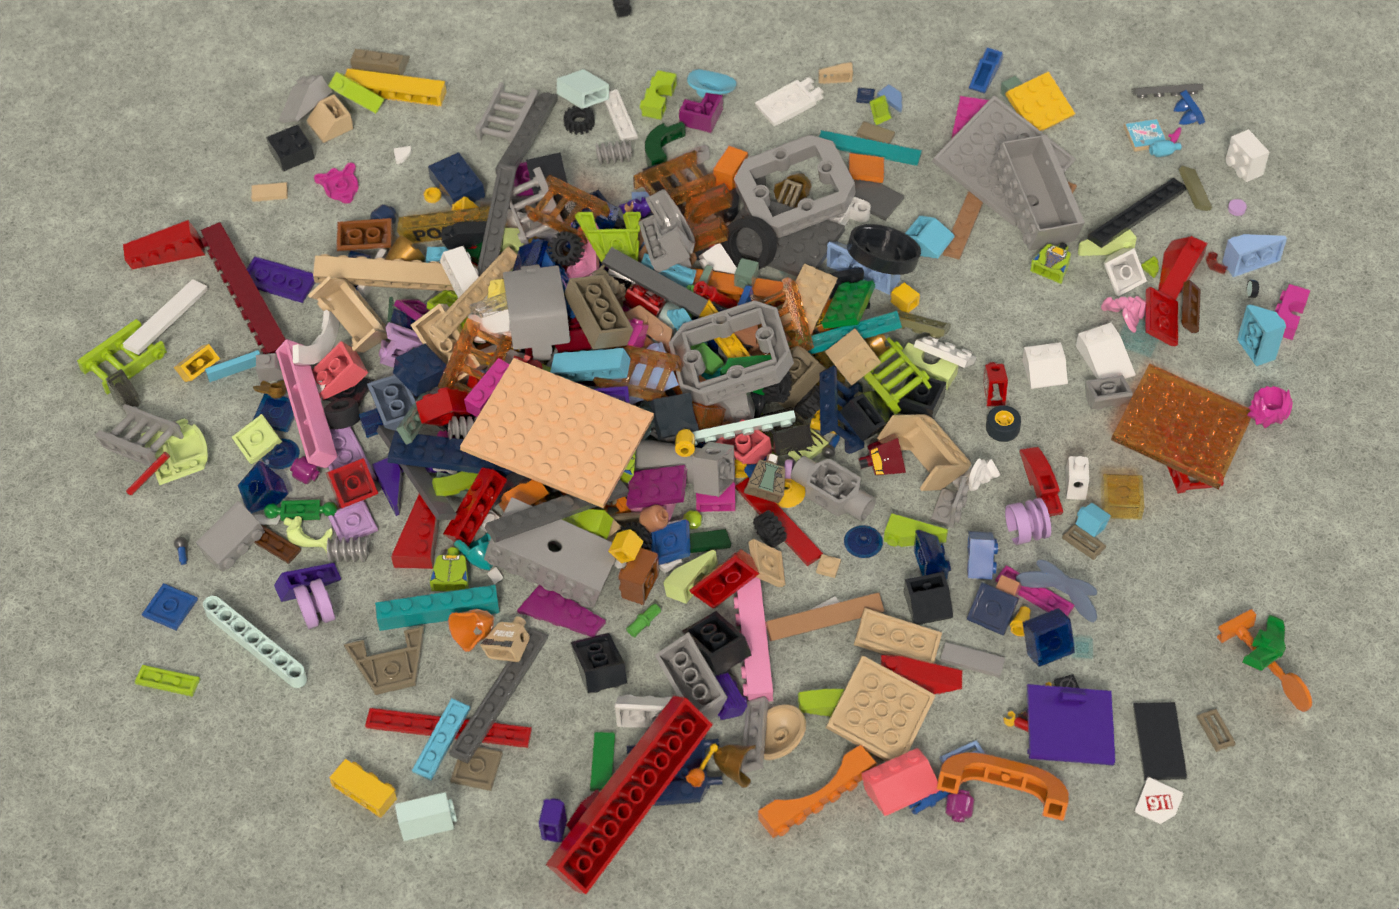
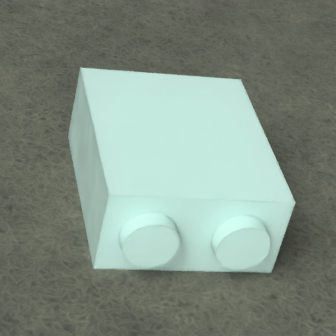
M583 69L557 78V94L583 109L608 100L609 84Z
M446 792L395 804L403 841L453 830V822L457 821L452 799L447 800Z

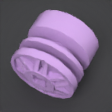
M1035 498L1033 501L1027 500L1025 507L1021 502L1006 506L1005 519L1008 531L1018 530L1019 537L1012 538L1015 545L1029 543L1031 537L1038 541L1041 538L1046 539L1051 536L1050 516L1041 498Z

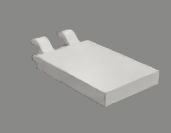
M810 77L802 82L795 80L755 102V106L773 126H776L817 105L816 101L824 98L821 95L823 90L818 87L809 93L808 91L814 88L812 85L814 81Z

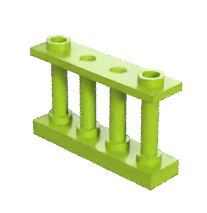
M137 319L77 360L79 368L84 374L93 371L103 381L102 386L107 395L117 391L122 384L154 361L162 359L167 353L162 341L155 345L151 343L147 347L148 350L140 356L124 348L123 343L142 326L141 322ZM119 350H123L133 361L124 366L113 355ZM108 361L118 371L109 377L98 365Z
M888 337L886 340L891 348L878 357L881 361L879 365L895 353L899 358L878 374L872 375L874 370L872 369L863 378L896 415L901 411L897 405L900 402L899 399L922 382L928 389L931 388V385L927 381L930 379L924 370L920 371L902 352L903 347L898 341L893 342ZM905 362L908 366L886 384H880L882 379ZM914 372L917 376L895 394H889L893 387Z

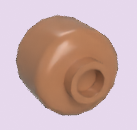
M655 504L641 511L639 523L648 532H656L667 526L669 515L664 507Z

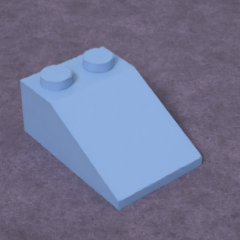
M1253 234L1232 237L1227 242L1222 263L1233 277L1273 264L1281 260L1287 238L1280 235Z

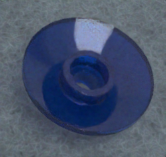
M281 438L282 442L275 445L270 452L262 457V460L266 466L272 469L288 468L292 466L297 457L299 458L300 450L298 445L290 439Z
M859 525L851 528L845 534L844 546L855 557L869 558L880 552L883 546V538L875 528Z

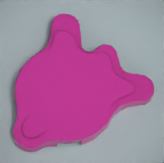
M347 163L342 171L332 168L326 174L318 173L314 176L315 183L323 186L324 192L329 198L341 201L344 204L353 201V197L359 188L358 180L354 176L356 170L354 163Z

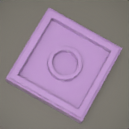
M364 500L338 509L334 516H328L340 543L342 537H345L346 542L349 543L350 537H353L355 541L358 537L362 538L378 531Z

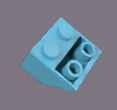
M919 216L905 233L920 246V256L937 259L955 238L954 234L936 218Z

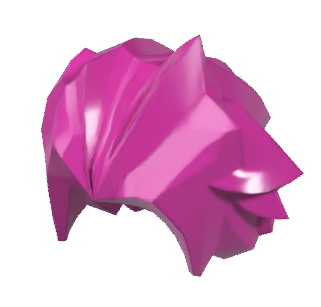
M1275 386L1261 387L1253 396L1252 405L1248 407L1251 411L1247 416L1254 419L1256 425L1262 424L1264 428L1274 423L1282 424L1284 420H1287L1292 410L1293 402L1289 389L1286 392Z

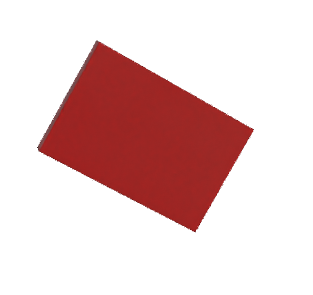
M1149 287L1146 289L1145 332L1170 346H1177L1178 301Z

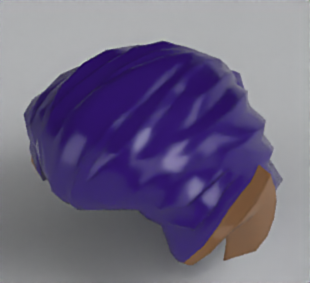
M644 197L641 198V201L634 199L619 205L623 215L625 212H640V219L645 218L651 211Z

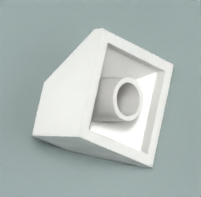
M1122 248L1109 255L1104 262L1117 296L1147 281L1135 248Z

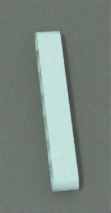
M209 596L203 601V608L208 619L290 686L300 688L306 684L307 676L304 667L217 596Z

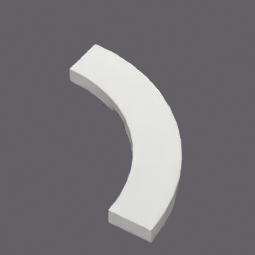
M324 311L321 327L323 331L312 345H293L294 364L303 366L316 364L332 350L339 329V320L332 312Z

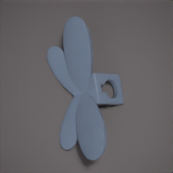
M1038 560L1036 562L1041 571L1022 572L1016 576V581L1020 582L1024 587H1054L1069 595L1071 602L1075 605L1074 607L1085 619L1090 622L1097 620L1096 609L1087 596L1097 595V589L1091 584L1080 579L1070 578L1058 567L1045 560Z

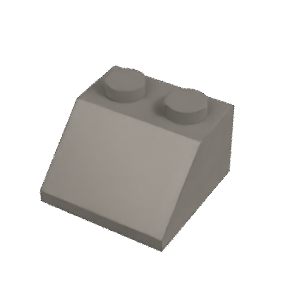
M1123 375L1086 381V399L1091 409L1099 410L1104 407H1118L1122 404H1128L1133 396Z

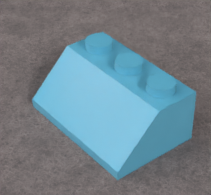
M1247 305L1237 340L1255 366L1276 360L1286 328L1285 321L1280 318L1277 312L1254 305Z

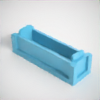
M644 253L641 264L655 271L649 255ZM676 264L665 271L659 272V274L686 288L688 285L693 284L697 270Z

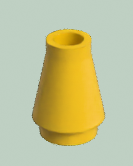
M1020 607L1010 623L1011 632L1016 636H1025L1030 630L1031 610L1028 607Z

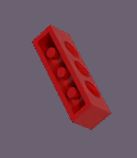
M481 468L458 507L455 520L450 521L443 535L453 542L461 540L469 547L507 479L493 469Z

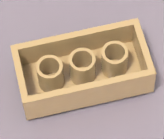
M804 264L779 314L782 325L807 337L811 336L838 278Z
M438 304L412 323L411 327L421 342L425 343L448 366L446 380L451 387H458L466 382L469 375L474 376L484 369L487 364L470 338L467 337L461 325L444 342L429 331L431 326L449 309L447 304Z

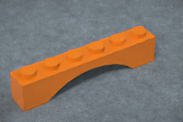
M859 745L844 755L837 774L822 789L799 799H775L758 810V820L772 838L777 835L780 837L784 836L794 824H802L808 815L819 813L828 802H836L846 790L848 792L854 790L858 783L863 780L862 773L876 767V762L864 747Z

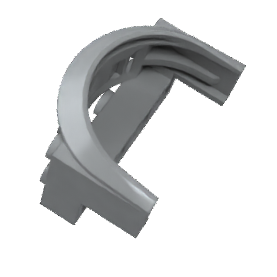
M665 190L645 198L653 215L639 221L651 264L658 273L690 258L689 254L693 253L695 239L687 221Z

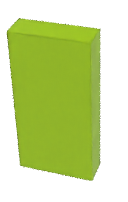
M885 95L869 102L876 126L892 119Z

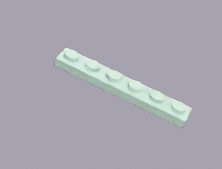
M793 410L692 432L695 436V446L698 445L697 443L704 441L705 443L716 442V439L722 437L724 439H732L736 437V434L750 435L755 430L769 431L774 426L788 427L795 422V413Z

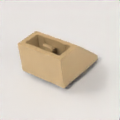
M334 94L319 101L307 119V123L323 143L353 129L350 113Z

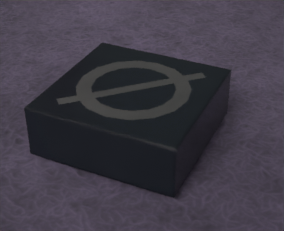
M1074 674L1054 679L1055 686L1080 688Z

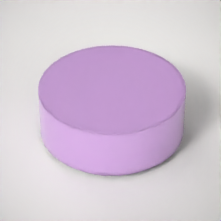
M1240 199L1231 200L1228 205V211L1235 216L1243 215L1247 208L1246 203Z
M785 460V478L791 479L794 460Z

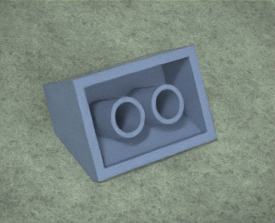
M395 375L367 383L384 427L397 431L396 428L415 403L412 392Z

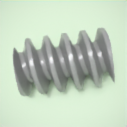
M623 140L621 146L618 141H615L614 146L611 142H608L607 147L602 142L600 148L596 143L597 160L600 165L603 164L604 159L607 164L610 163V159L616 163L617 158L623 163L624 157L630 162L632 157L631 141L629 140L627 145L625 140Z
M453 416L448 423V438L452 439L453 435H455L456 439H459L463 435L465 439L477 417L473 421L472 417L469 416L465 421L463 416L459 420H457L456 416Z
M328 537L327 556L329 561L334 562L336 558L338 562H341L344 557L345 561L349 562L352 557V560L357 562L360 557V560L365 562L369 556V538L366 537L365 542H362L361 537H358L357 542L354 543L353 537H350L349 543H347L345 537H342L341 543H339L337 537H335L333 543H331Z

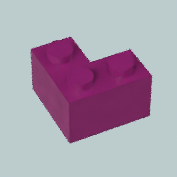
M706 93L701 103L684 99L679 109V122L682 121L685 127L712 133L723 111V95Z

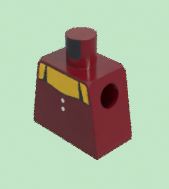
M896 434L869 444L867 446L869 455L858 458L861 469L872 467L874 475L877 476L906 473L899 439Z

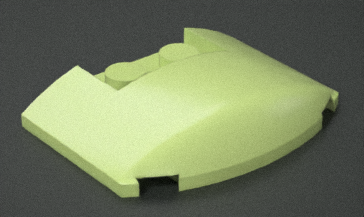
M185 418L176 421L181 427L180 430L184 437L179 439L171 436L155 453L156 459L164 452L170 455V458L155 472L159 485L205 468L208 458L205 438L200 429L195 424L192 426L187 424L189 422ZM158 431L145 444V447L150 448L164 432Z

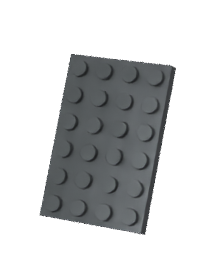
M772 200L768 207L772 217L794 209ZM744 206L733 221L749 216ZM825 220L784 237H776L777 251L773 261L768 266L798 277L804 264L819 269L827 257V244L829 242H838L845 231V226ZM742 228L737 235V248L744 258L756 261L762 253L761 239L754 230Z

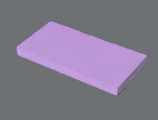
M351 427L331 429L330 433L338 457L328 466L329 471L364 458L373 482L376 481L377 477Z

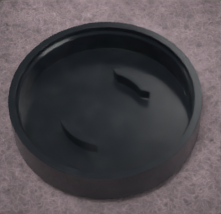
M878 224L856 226L851 231L847 243L848 253L858 263L874 271L891 275H903L913 272L921 255L920 246L913 238L897 229Z

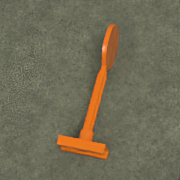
M1250 609L1220 625L1218 629L1222 633L1217 638L1223 643L1237 636L1254 651L1256 647L1252 646L1254 638L1250 635L1248 629L1255 625L1257 614ZM1275 661L1267 666L1282 681L1284 693L1293 705L1302 712L1310 710L1312 698L1302 679L1293 673L1285 674Z

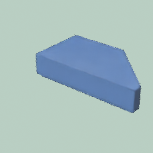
M887 85L877 93V97L885 95L891 107L899 112L902 111V94L897 89Z

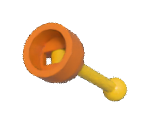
M716 744L710 745V751L701 766L692 769L686 776L687 782L692 784V786L700 787L705 778L703 769L712 754L718 750Z

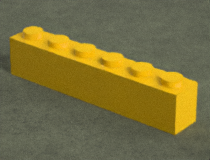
M348 68L345 73L346 76L384 99L442 106L447 92L445 81Z

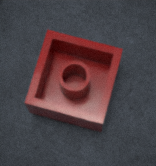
M444 387L439 389L436 394L424 395L422 400L416 402L421 424L444 426L449 423V420L451 421L453 416H456L458 420L461 416L470 415L471 413L467 412L464 401L468 395L467 392Z
M364 458L326 472L340 509L378 494Z

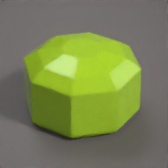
M689 510L684 514L683 520L686 519L689 522V529H697L701 526L702 515L698 511Z

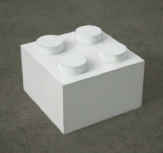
M1248 129L1231 137L1226 163L1234 168L1239 178H1243L1245 182H1248L1264 174L1269 151Z

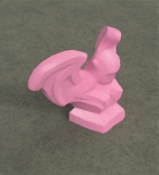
M1131 296L1128 298L1120 297L1115 299V301L1112 297H1108L1103 301L1101 309L1113 312L1123 310L1122 314L1128 328L1135 333L1139 319H1142L1146 312V301L1139 296L1135 298Z

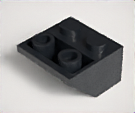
M944 572L905 579L903 593L914 624L920 625L953 618L950 590Z

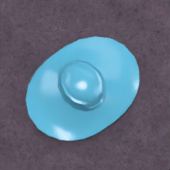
M701 69L693 70L687 77L689 86L697 90V94L704 98L706 93L719 95L730 93L737 85L736 81L728 75Z

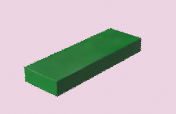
M594 732L590 791H601L613 776L615 733Z

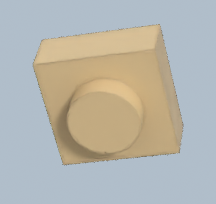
M822 554L816 573L835 578L841 559Z

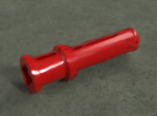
M699 281L694 286L693 292L706 300L715 302L727 309L737 306L736 300L719 293L716 287L708 286L704 281Z

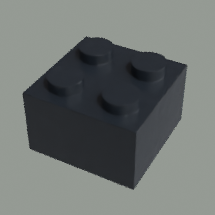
M298 124L266 137L269 150L283 172L315 159L312 145Z
M914 372L908 376L904 386L917 377ZM930 377L927 380L931 385L930 389L923 382L899 399L900 402L897 405L901 411L898 413L903 415H928L934 419L945 397L946 382Z

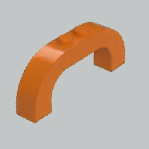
M960 753L946 759L941 767L937 785L938 790L958 794L959 786L963 782L969 780L984 781L1030 793L1042 802V816L1064 821L1069 801L1068 790L1056 776L1041 768L982 753Z

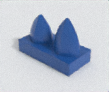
M1188 91L1181 92L1182 99L1176 103L1174 111H1189L1181 117L1179 124L1188 125L1196 121L1199 125L1205 123L1203 113Z

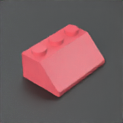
M918 748L862 773L867 795L884 816L941 791L937 789L938 781L928 759Z

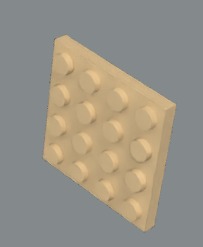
M862 655L825 728L858 746L862 745L865 750L879 758L889 761L909 752L936 695Z

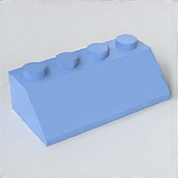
M829 242L827 244V267L836 271L862 267L864 280H874L875 288L889 295L900 282L901 275L877 272L858 263L848 253L847 245L840 242Z

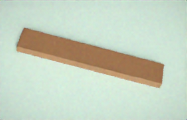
M878 592L765 622L770 642L860 619L862 618L864 608L879 613L885 611Z

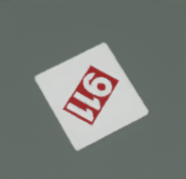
M1148 777L1135 813L1161 824L1176 815L1183 792Z

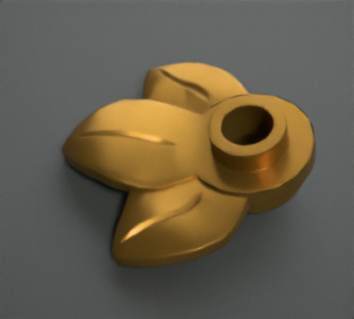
M263 380L260 386H253L256 392L268 394L272 398H281L286 394L287 390L284 380L271 384Z

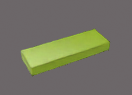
M142 665L135 679V684L193 697L200 678Z

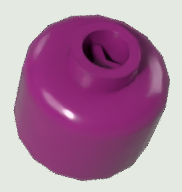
M306 456L297 457L290 468L292 477L304 484H309L311 481L315 482L320 475V471H318L319 466L308 463Z
M958 790V794L950 793L947 795L945 813L952 817V821L964 823L965 819L973 816L974 798L970 795V792L965 790Z

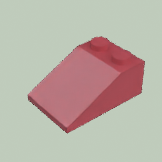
M342 341L312 369L316 383L325 385V388L319 393L322 401L355 386L368 374L357 351H353L350 346Z

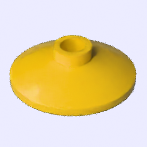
M785 478L784 487L789 489H784L781 501L776 504L782 508H790L803 501L805 487L792 479Z

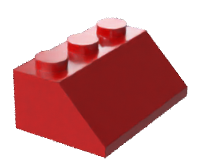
M740 549L706 576L702 577L689 591L714 609L758 576L759 571L753 558Z

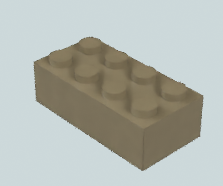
M604 275L570 278L564 296L593 350L627 345L633 328Z

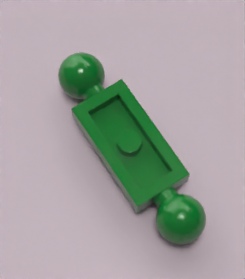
M321 500L281 501V507L275 504H268L264 508V515L269 519L280 515L281 521H284L286 517L294 519L296 516H300L302 521L320 520L322 513L327 517L334 516L338 507L334 502H326L321 506Z

